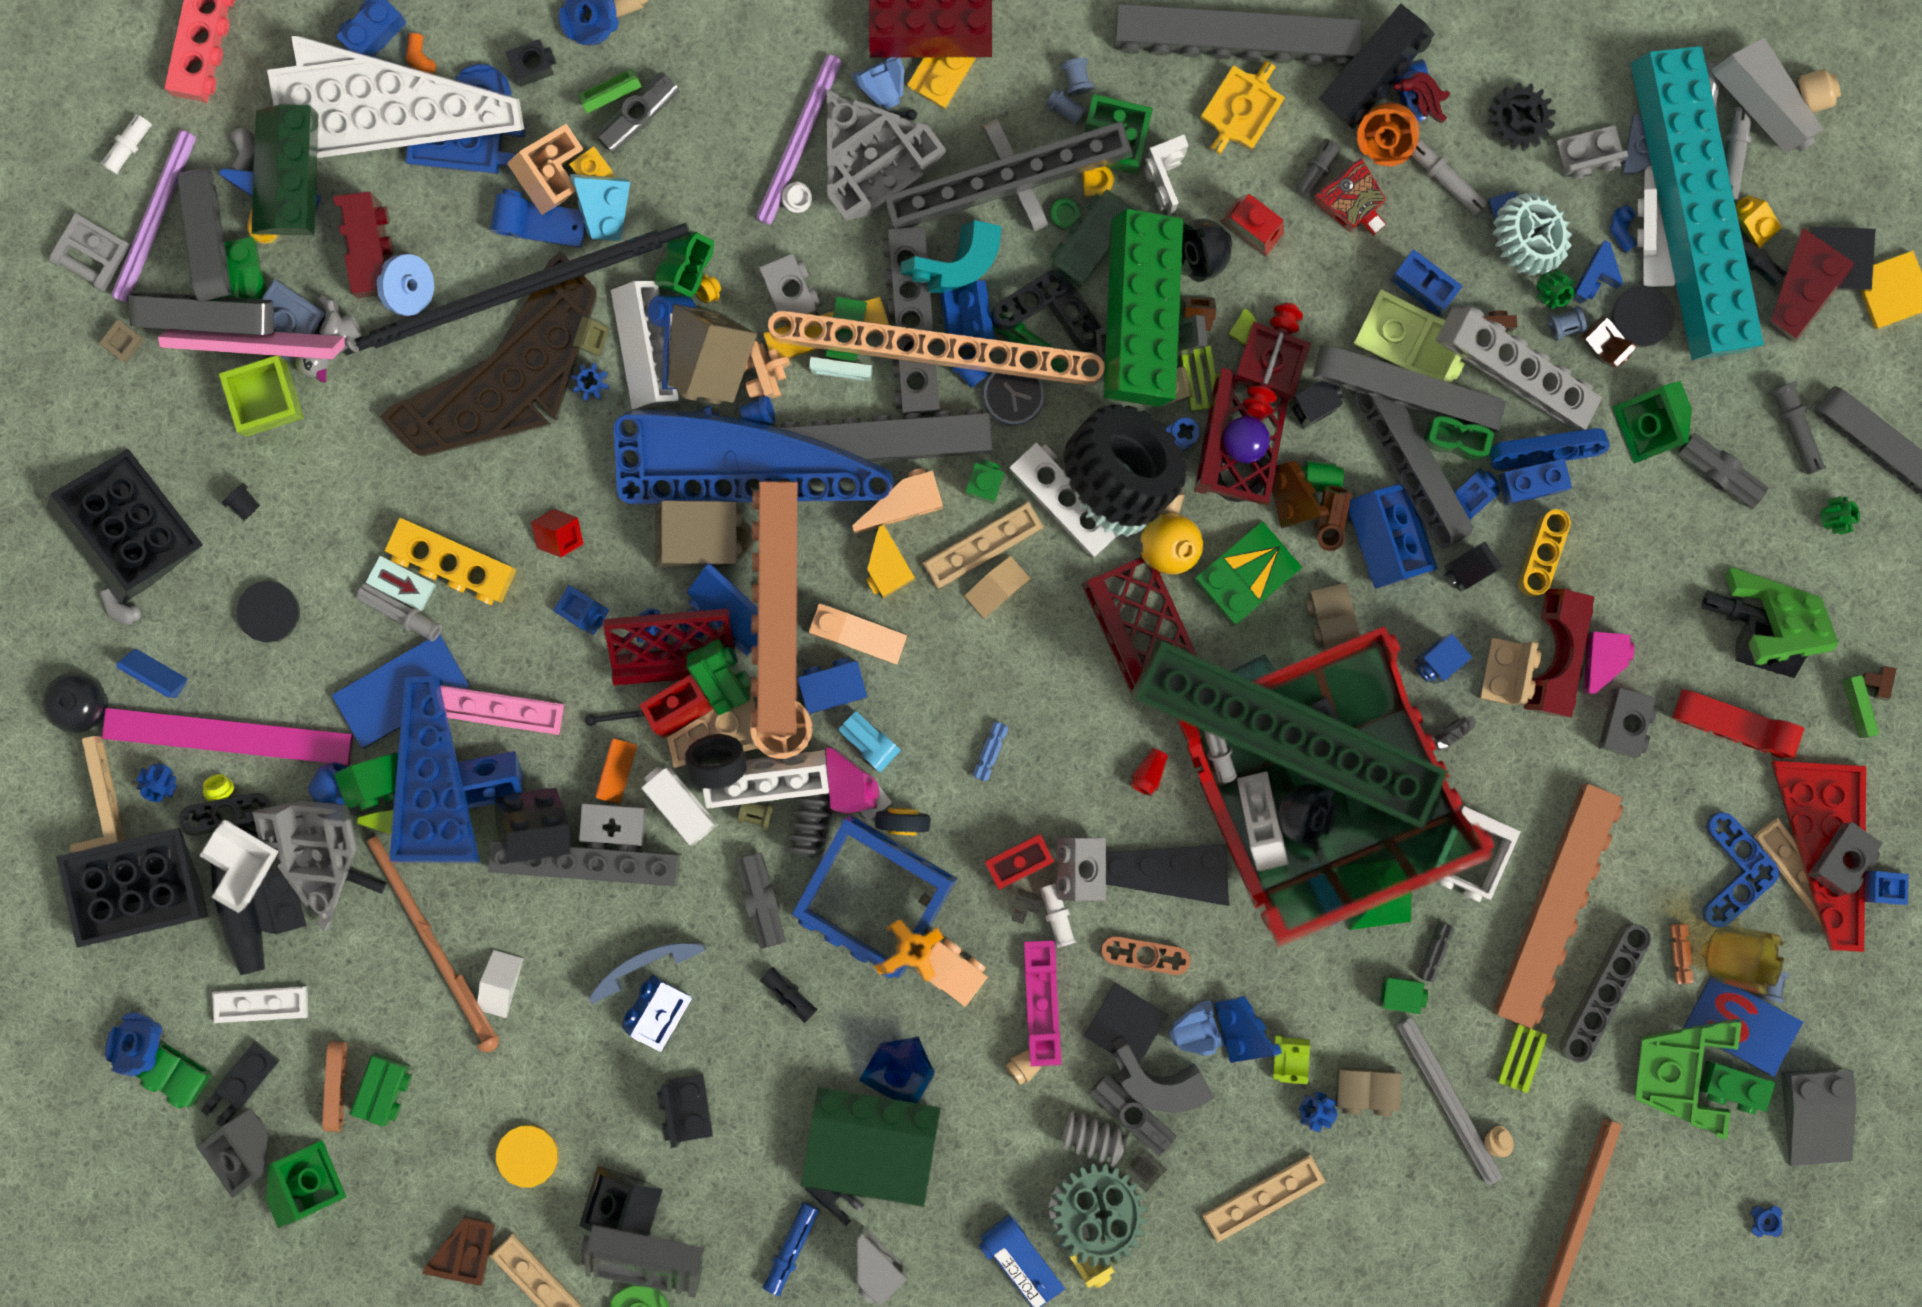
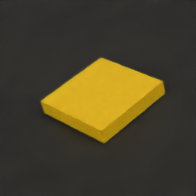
M1914 251L1873 265L1872 290L1860 291L1875 330L1922 313V272Z

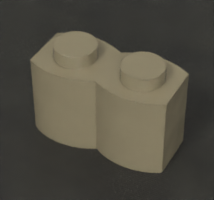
M1347 583L1313 590L1308 593L1309 599H1305V607L1308 617L1314 616L1317 628L1312 629L1316 647L1321 646L1322 651H1326L1360 636Z
M1337 1067L1335 1105L1343 1108L1342 1113L1361 1114V1109L1374 1110V1115L1392 1116V1111H1400L1402 1073L1395 1070Z

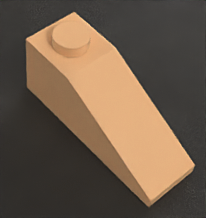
M920 468L908 472V478L902 479L889 492L887 497L878 501L852 525L854 533H861L878 528L883 524L885 526L943 509L933 470L926 472L925 468Z
M820 603L809 630L810 635L896 665L907 635Z

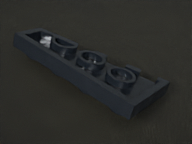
M1225 844L1106 853V885L1229 906Z

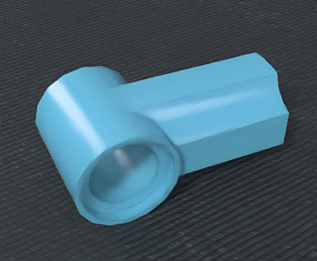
M857 711L838 729L880 773L901 752L884 733H879Z

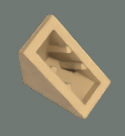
M1010 556L981 579L965 597L985 619L1026 584L1030 577Z

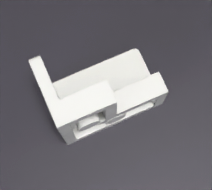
M223 820L214 830L199 855L226 871L212 898L240 913L251 901L279 851L228 821Z

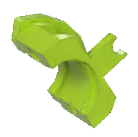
M1276 1035L1275 1045L1279 1044L1282 1053L1274 1057L1273 1080L1284 1083L1308 1084L1310 1039L1282 1037V1035Z

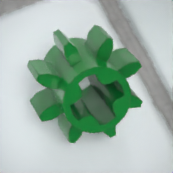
M1557 269L1555 273L1548 272L1543 274L1536 285L1537 290L1540 292L1536 295V298L1551 309H1554L1556 305L1559 307L1565 306L1573 298L1574 289L1571 285L1575 281L1560 269Z
M1838 496L1827 499L1828 507L1822 508L1820 513L1825 529H1832L1833 534L1839 533V535L1853 532L1852 524L1860 521V511L1854 501H1848V497L1842 498Z

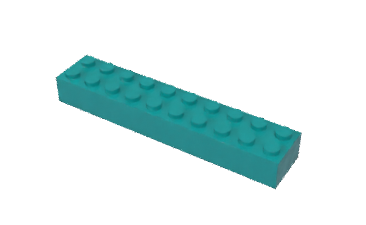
M1698 46L1649 52L1631 62L1630 65L1691 360L1747 352L1763 346L1764 341L1703 48Z

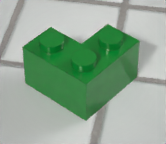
M1093 94L1085 132L1122 121L1133 157L1108 164V168L1137 175L1153 108Z

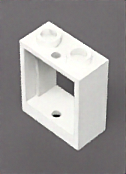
M657 767L644 778L647 783L642 787L643 791L689 845H695L719 825L671 768L662 769Z
M1459 806L1471 825L1478 823L1481 830H1487L1488 833L1503 839L1482 888L1454 875L1435 881V883L1451 890L1454 885L1465 889L1463 895L1477 902H1481L1482 897L1491 900L1521 831L1465 806ZM1452 828L1449 835L1446 834L1441 845L1444 847L1438 862L1433 863L1431 870L1445 865L1458 836L1454 828Z

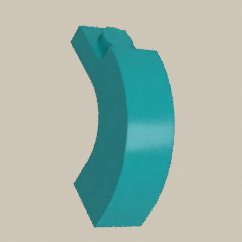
M977 220L960 226L957 254L950 263L914 256L901 262V274L911 276V280L914 282H928L927 292L931 293L949 292L968 285L983 276L994 262L1000 246L1002 226Z

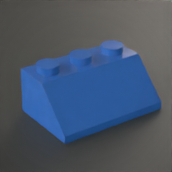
M1401 484L1375 490L1350 500L1349 518L1353 522L1358 537V544L1363 552L1368 567V574L1375 589L1438 569L1422 520Z
M708 563L686 592L692 597L688 603L697 611L728 609L732 635L737 639L734 645L748 656L752 652V646H758V634H752V615H758V607ZM723 620L712 621L711 624L718 629L723 624Z

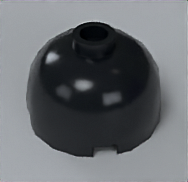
M1201 218L1183 223L1181 264L1183 266L1185 260H1187L1193 273L1188 276L1196 282H1202L1222 273L1230 262L1232 251L1230 234L1221 225L1210 219Z
M70 672L56 677L48 684L43 693L42 706L46 718L53 726L64 732L83 733L96 727L103 720L105 709L108 706L107 694H105L99 680L87 673Z
M1304 784L1295 787L1284 796L1278 805L1280 828L1285 836L1303 847L1309 849L1317 847L1321 843L1317 839L1322 833L1328 835L1335 821L1337 802L1333 801L1331 796L1335 795L1334 792L1317 785Z

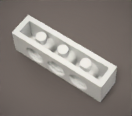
M1036 442L1009 467V472L1094 559L1116 536L1112 530L1105 533L1104 527L1101 525H1097L1093 529H1085L1081 526L1080 517L1088 512L1080 508L1081 501L1076 497L1078 493L1076 491L1073 492L1069 486L1070 478H1066L1064 469L1062 470L1054 461L1057 458L1054 452L1047 445L1044 444L1040 447ZM1048 469L1052 471L1055 477L1054 481L1048 485L1040 483L1037 478L1040 470ZM1064 491L1073 493L1076 499L1075 504L1070 507L1061 505L1058 500L1059 494Z
M826 750L799 753L787 759L772 757L746 760V771L743 777L736 783L719 789L703 788L706 809L829 793Z

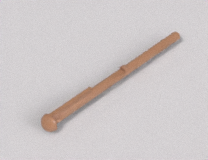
M377 835L366 841L478 1036L481 1044L476 1047L486 1053L495 1050L499 1044L498 1034L496 1035L463 976L456 975L431 932L429 921L423 917L394 864L389 861L390 858Z

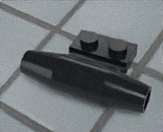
M210 862L212 893L214 894L226 871ZM279 869L266 873L251 901L240 913L214 899L225 943L240 976L265 969L262 931L278 934L307 926L300 898Z

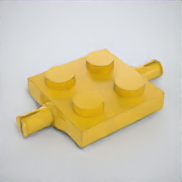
M1264 61L1257 75L1246 73L1233 65L1201 115L1200 119L1214 127L1219 133L1212 146H1210V149L1214 152L1221 142L1216 154H1222L1229 140L1238 142L1252 151L1284 101L1285 97L1274 91L1267 83L1270 75L1276 69L1271 64L1267 72L1264 73L1270 64L1269 61Z

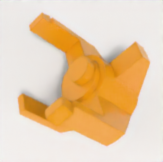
M901 919L885 927L887 931H893L899 942L895 948V955L874 966L879 975L889 974L905 965L907 967H915L924 982L936 976L929 957L931 955V947L944 938L938 928H932L927 931V934L921 936L919 934H912Z

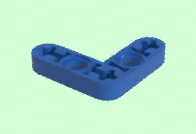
M1723 812L1710 816L1706 825L1707 831L1742 872L1708 901L1703 908L1702 914L1705 922L1717 928L1729 925L1777 881L1779 876V869L1776 863L1732 815ZM1727 820L1726 829L1731 834H1736L1738 831L1740 835L1732 838L1727 845L1725 841L1729 840L1730 837L1725 832H1716L1718 828L1716 821ZM1742 840L1746 841L1750 846V853L1745 858H1739L1735 853V845ZM1759 866H1769L1770 869L1767 872L1769 878L1758 879L1754 883L1759 886L1756 890L1754 885L1746 880L1745 877L1748 875L1749 879H1754L1760 873L1757 869ZM1738 884H1743L1748 889V897L1742 902L1736 901L1732 893ZM1726 896L1728 902L1735 906L1736 909L1733 911L1732 907H1727L1722 912L1723 920H1713L1711 918L1714 915L1712 908H1722L1727 904L1726 901L1722 900Z

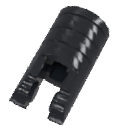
M806 1187L804 1189L845 1226L851 1220L843 1210H839L834 1205L838 1198L842 1195L854 1209L859 1211L864 1206L854 1195Z

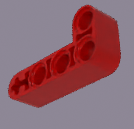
M1682 689L1672 719L1708 733L1713 731V735L1736 743L1738 741L1743 742L1742 745L1764 753H1767V751L1772 752V756L1783 759L1795 758L1805 730L1804 727L1784 720H1772Z

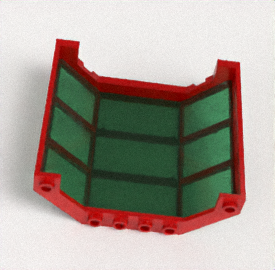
M1385 626L1252 681L1304 706H1308L1321 697L1326 696L1342 723L1447 770L1442 760L1437 761L1433 753L1436 747L1429 733L1424 734L1420 723L1423 722L1419 709L1416 705L1411 706L1407 698L1396 663L1397 651H1400V646L1393 633L1388 634ZM1177 718L1180 731L1187 742V750L1194 768L1201 767V770L1197 773L1209 807L1254 907L1258 908L1261 906L1264 910L1261 912L1260 917L1267 930L1271 931L1277 947L1488 860L1491 856V848L1494 845L1488 831H1482L1478 823L1471 825L1459 808L1462 805V801L1455 788L1450 789L1446 778L1422 829L1309 778L1303 781L1299 773L1226 740V745H1229L1232 749L1230 756L1237 777L1227 783L1219 782L1213 761L1209 760L1207 756L1210 749L1204 730ZM1267 771L1277 815L1279 814L1278 805L1280 800L1297 786L1313 784L1333 791L1335 795H1331L1332 800L1337 802L1336 817L1328 835L1322 833L1317 839L1321 843L1317 847L1309 849L1289 840L1281 830L1288 865L1258 871L1250 846L1237 778Z

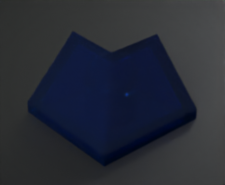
M918 1036L880 1043L858 1081L892 1100L917 1104L934 1077L936 1068L931 1066Z

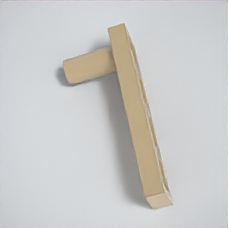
M102 736L82 738L103 837L71 844V853L125 840Z

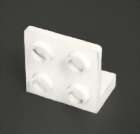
M1185 135L1151 147L1145 159L1146 165L1143 166L1148 182L1154 181L1157 188V193L1154 194L1156 203L1160 211L1166 210L1168 216L1174 215L1178 206V200L1166 171L1182 164L1180 160L1184 159L1189 147Z

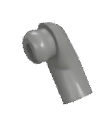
M236 128L231 132L230 138L235 143L239 155L231 168L239 171H248L254 160L255 141L253 135L247 129Z
M110 589L100 592L106 612L112 620L124 625H130L140 620L141 612L136 605H131L130 607L124 604L121 605Z

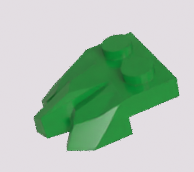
M248 237L224 242L231 295L223 297L262 299L267 291L264 272L260 266L256 239Z

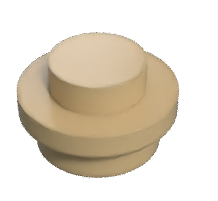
M1496 1126L1491 1128L1485 1135L1484 1145L1487 1152L1492 1156L1504 1158L1512 1153L1514 1141L1506 1128Z

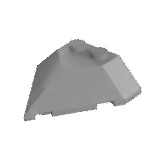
M827 90V196L845 221L875 214L887 206L884 196L912 188L928 176L946 153L945 147L928 125L902 119L897 114L856 100L851 101L839 97L838 94Z
M296 801L252 812L258 839L279 851L276 857L280 864L277 867L305 906L310 905L318 914L320 920L317 923L322 930H328L356 850L348 806L343 804Z

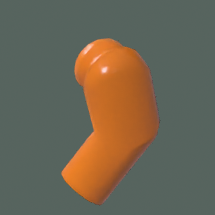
M409 33L406 62L411 68L434 74L436 63L432 59H427L422 53L424 36L417 33Z

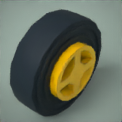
M888 808V811L876 812L875 827L887 830L886 833L917 835V832L929 831L931 819L930 815L919 813L917 809Z

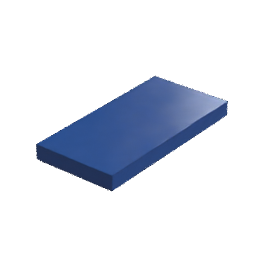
M439 634L435 641L426 640L332 695L362 749L401 728L405 677L434 676L439 679L440 686L445 685L465 689L471 687L441 634Z

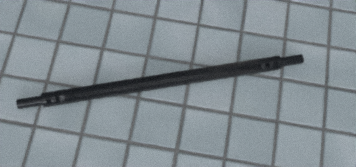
M683 223L660 232L654 230L369 331V335L355 340L356 346L359 348V351L373 346L377 349L662 248L664 243L689 235L688 224ZM349 348L344 350L346 356L356 353Z

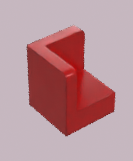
M552 509L531 522L536 546L539 550L562 558L584 544L578 517Z

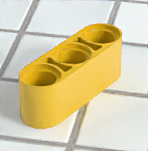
M1550 510L1540 516L1518 578L1519 590L1526 596L1534 597L1541 595L1549 589L1571 524L1570 517L1563 510ZM1550 516L1559 520L1560 529L1558 532H1553L1548 528L1547 520ZM1540 545H1544L1550 550L1551 554L1548 561H1543L1538 557L1537 551ZM1530 574H1535L1539 577L1541 585L1538 590H1533L1529 587L1527 581Z

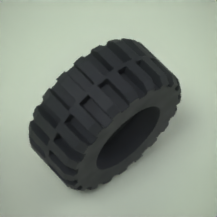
M1122 404L1102 406L1091 413L1065 445L1063 463L1065 464L1064 472L1066 478H1070L1069 486L1073 492L1076 491L1078 493V499L1083 505L1087 504L1092 508L1091 512L1097 516L1102 515L1106 517L1105 520L1110 523L1120 522L1121 526H1141L1152 522L1181 493L1182 487L1185 485L1186 462L1182 460L1183 451L1180 446L1176 445L1174 435L1171 432L1168 433L1163 428L1165 425L1161 421H1155L1151 418V414L1146 411H1137V407L1130 405L1123 407ZM1117 458H1119V459L1122 460L1125 464H1127V465L1130 467V469L1133 471V473L1130 472L1129 470H1127V469L1117 460Z

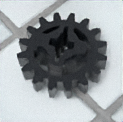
M1517 83L1514 86V91L1507 86L1503 90V96L1500 94L1496 95L1493 100L1497 105H1491L1488 109V112L1494 114V116L1490 117L1487 123L1496 126L1491 132L1492 136L1498 134L1502 136L1499 141L1500 145L1509 141L1510 150H1514L1520 144L1522 151H1526L1529 148V143L1536 148L1541 143L1540 138L1547 139L1550 134L1546 129H1552L1555 125V122L1549 120V118L1555 115L1556 110L1548 109L1547 106L1552 102V99H1542L1543 89L1535 93L1533 92V84L1530 83L1523 90L1521 83ZM1516 98H1523V99H1527L1528 101L1518 102V101L1515 100V99H1516ZM1536 107L1540 112L1541 119L1537 117ZM1521 112L1526 114L1522 122L1517 119ZM1502 114L1506 116L1507 127L1504 125ZM1516 132H1526V133L1531 134V135L1519 136V135H1516L1515 133H1516Z

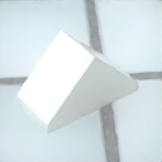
M493 950L479 985L477 1003L483 1012L507 1018L524 958Z

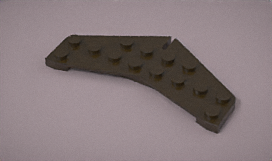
M560 250L549 260L544 269L570 260ZM582 275L531 293L497 350L487 360L408 400L404 399L391 406L380 418L413 453L422 457L550 426L551 424L532 404L537 400L557 420L580 351L579 348L573 346L582 317L591 318L597 300L596 289Z

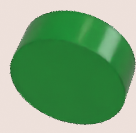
M1060 198L1052 204L1050 220L1057 228L1070 229L1079 221L1080 208L1073 199Z

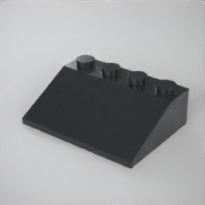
M129 449L51 493L46 507L121 605L148 589L203 546Z
M180 828L56 856L77 948L209 917L202 886Z

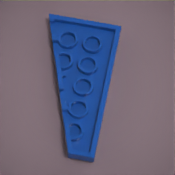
M434 676L405 677L389 861L394 863H480L439 679Z

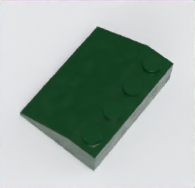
M817 1087L801 1187L924 1207L941 1108Z

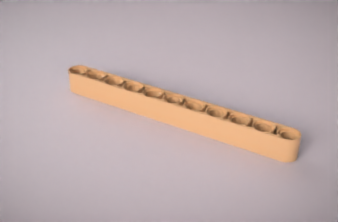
M787 311L774 313L768 322V329L772 338L782 344L1081 385H1094L1098 383L1105 369L1103 360L1093 353ZM781 320H786L791 323L790 331L782 335L774 331L775 324ZM813 324L819 325L822 328L821 335L816 339L808 338L805 335L806 328ZM841 329H849L853 333V337L849 342L841 343L836 340V333ZM872 333H879L883 336L884 341L878 347H871L866 342L867 337ZM909 337L914 341L915 345L910 351H901L897 347L899 339ZM934 341L941 342L945 346V351L939 356L930 354L927 349L930 343ZM966 345L973 347L976 351L974 358L970 360L962 359L958 354L961 347ZM994 350H1001L1005 353L1007 359L1002 364H995L990 360L989 354ZM1022 355H1033L1037 360L1036 366L1033 368L1023 367L1020 363ZM1056 358L1064 359L1068 369L1062 373L1055 372L1051 368V361ZM1086 362L1094 363L1098 368V374L1088 377L1083 374L1081 366Z

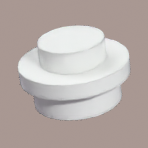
M793 182L783 189L782 203L790 212L800 213L807 210L811 205L812 193L804 183Z

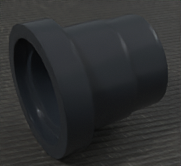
M245 483L238 486L221 503L225 508L229 507L243 521L261 506L247 491L248 486Z

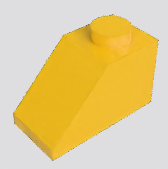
M884 524L878 527L867 568L870 577L866 579L874 595L880 592L883 598L915 580L914 575Z

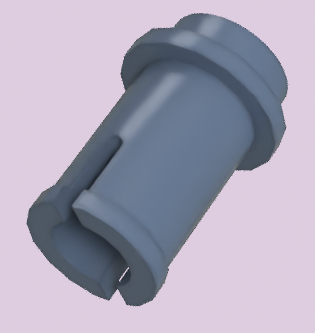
M1055 89L1046 103L1050 107L1049 111L1055 110L1077 125L1086 108L1065 96V91L1062 90L1060 92Z

